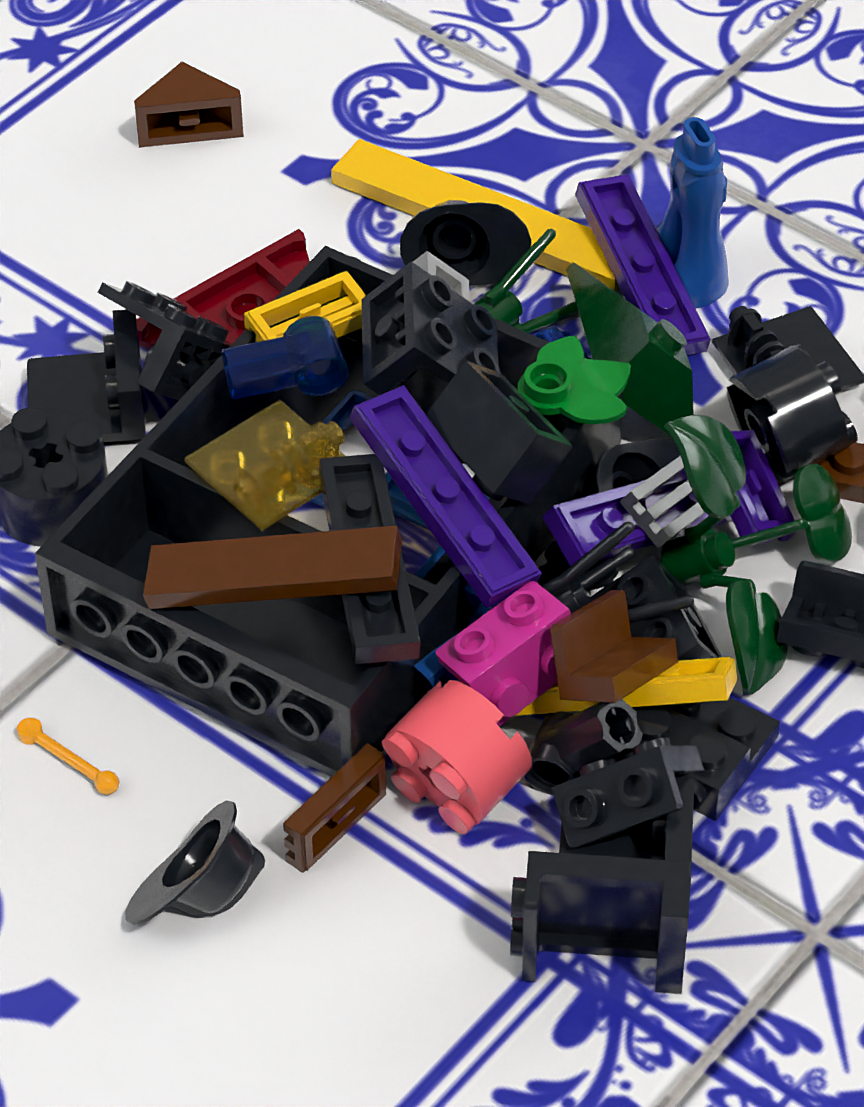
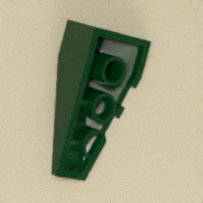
M572 262L566 269L593 360L629 363L631 365V373L623 391V402L627 407L670 435L666 428H664L666 423L678 418L694 415L692 368L684 348L687 344L685 337L669 321L661 319L659 322L655 321L610 287Z

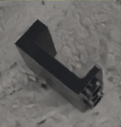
M528 851L526 878L513 877L511 898L510 956L523 957L522 980H536L537 956L542 951L657 959L655 992L682 994L689 920L691 862Z

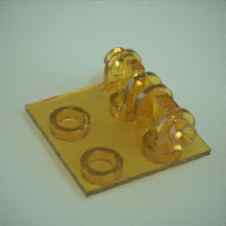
M279 400L185 457V463L258 528L264 530L322 493L319 479V458L345 456L339 449V445L345 442V436L339 425L333 421L328 424L318 422L311 427Z

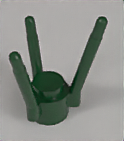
M554 229L546 230L501 281L475 302L474 305L483 306L494 319L502 320L510 326L529 334L578 314V308L574 301L520 324L519 317L523 314V308L519 299L509 291L556 237V231Z

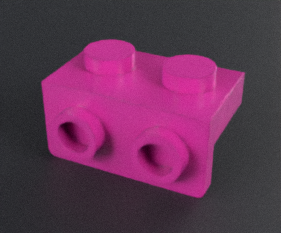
M530 581L438 648L436 656L439 663L453 674L459 682L479 692L504 714L503 718L497 723L498 726H501L558 683L551 639V626L571 613L568 607L537 582Z

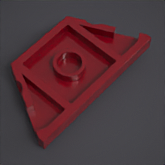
M297 229L173 299L187 306L186 312L196 318L198 316L205 317L228 329L229 333L225 340L233 344L246 330L244 313L272 302L310 262L306 250L305 235L300 229ZM141 317L137 318L139 346L150 349L157 342L162 329Z

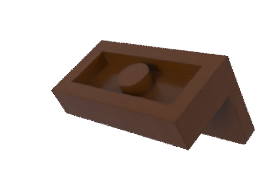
M611 590L551 626V639L560 700L616 703L678 663L675 638L631 637L626 594L623 590Z

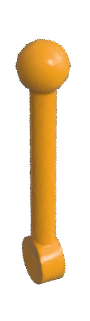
M26 718L19 722L17 732L22 743L28 745L39 744L93 780L95 788L99 793L110 795L117 791L120 781L115 772L110 770L100 771L43 733L41 722L38 719Z

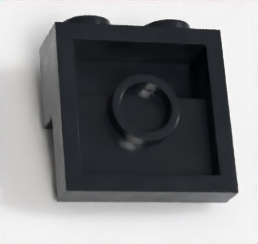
M731 697L723 701L632 707L637 712V723L643 733L639 744L667 737L671 746H697L704 770L685 778H694L693 811L714 821H717L779 735L780 721ZM631 752L615 760L616 762L633 756V753Z

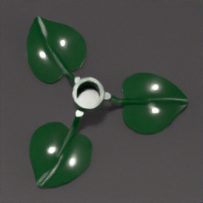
M690 415L666 423L664 428H666L678 447L686 476L699 505L709 516L699 524L685 528V536L671 539L663 545L661 552L662 564L684 585L700 581L703 589L715 586L728 588L726 592L727 619L741 679L743 696H747L760 690L782 669L787 657L788 644L776 642L782 616L774 599L765 592L756 594V587L751 579L723 576L727 568L734 564L735 550L805 529L808 545L815 559L823 563H832L843 559L849 552L852 544V527L847 512L840 503V494L830 473L821 465L809 464L799 468L793 482L794 501L801 519L732 540L726 533L711 529L740 506V498L736 492L744 486L746 481L743 456L734 435L722 422L703 415Z

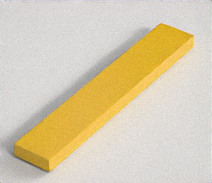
M358 139L331 169L332 184L413 216L417 215L420 211L432 208L436 204L448 200L499 204L513 211L526 224L532 239V245L537 242L546 230L554 229L556 231V237L534 263L567 275L566 269L574 262L615 292L619 289L613 272L590 227L361 139Z

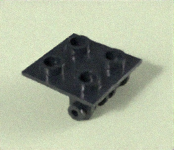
M739 306L729 315L728 334L712 339V344L735 375L789 346L801 344L816 365L826 361L833 368L840 381L842 390L864 383L862 371L812 306L761 322L762 318L757 310L748 309L746 306Z

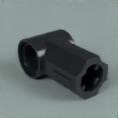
M620 699L616 703L599 702L576 714L565 711L549 713L544 717L529 750L532 758V767L524 778L537 790L553 795L551 787L580 777L579 768L604 759H618L631 753V749L639 745L643 735L637 723V712L623 699Z

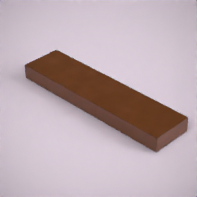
M396 525L152 545L143 597L149 609L397 590L402 537Z

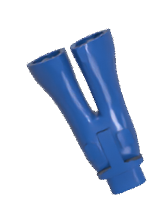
M691 117L684 121L683 134L674 141L670 162L669 205L662 222L655 228L697 309L708 306L720 299L726 293L729 285L726 251L720 230V213L723 203L726 201L727 178L724 176L721 154L715 146L716 138L703 119Z

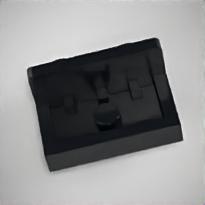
M801 561L797 568L792 597L780 621L776 642L791 645L795 651L808 656L830 654L851 659L856 666L864 669V574L810 561Z
M667 737L654 739L631 749L633 756L618 762H616L615 758L587 764L578 769L580 777L551 787L568 845L571 848L583 847L681 810L683 802L675 777L685 778L704 770L697 746H671Z

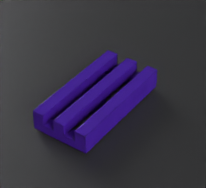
M754 430L731 431L741 450L746 469L745 484L736 492L740 498V506L730 515L739 536L742 537L795 521ZM797 532L778 537V541H788ZM773 539L761 543L771 542Z

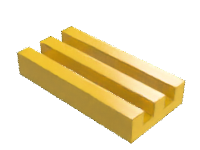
M344 271L245 312V328L250 332L254 331L256 343L261 350L267 349V358L272 365H275L362 328L361 299L366 295L348 271ZM346 294L348 295V296H346V297H344V298H341V299H339V300H336V301H334V302H332V303H329V304L324 305V306L321 307V305L324 304V303H327V302H329V301H332V300H334V299H336V298H339V297H341V296H344V295H346ZM299 314V316L296 317V318H293V319H291V320H288V321H286V322H284V323H281V324H279V325H276V326H274V327H272V328L269 327V326H271V325H274V324H276V323H279V322H281V321H284V320H286V319H288V318H291V317L296 316V315Z

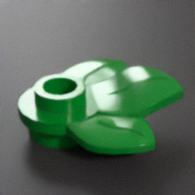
M564 337L546 344L539 350L537 361L529 365L518 382V391L542 415L561 413L579 423L606 424L620 419L627 413L625 403L618 396L624 391L628 383L631 365L625 362L586 359L577 337Z

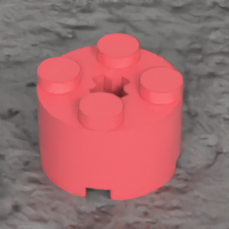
M449 680L443 687H441V682L437 683L382 740L383 748L397 769L391 776V780L399 792L415 803L420 802L423 797L427 798L439 807L438 811L442 819L453 830L464 835L475 825H478L527 774L532 767V758L525 741L518 731L509 739L497 725L504 714L492 702L471 687L453 680Z

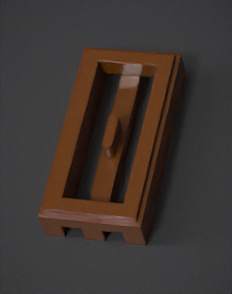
M367 743L283 823L284 832L289 834L284 838L285 847L289 849L285 854L288 864L302 873L308 871L386 795L384 753Z

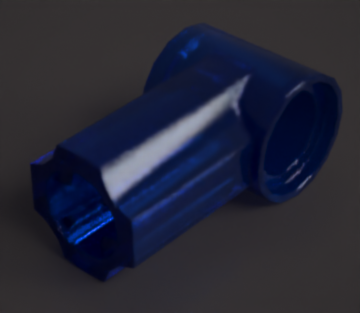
M307 316L296 320L288 326L283 337L221 350L227 386L232 399L298 386L307 395L324 396L342 387L349 375V369L332 323L326 318L319 316Z

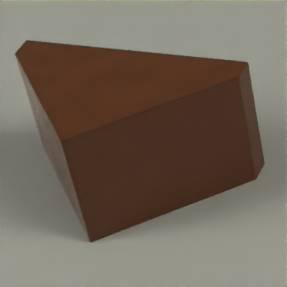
M183 61L134 100L139 148L244 137L240 90Z

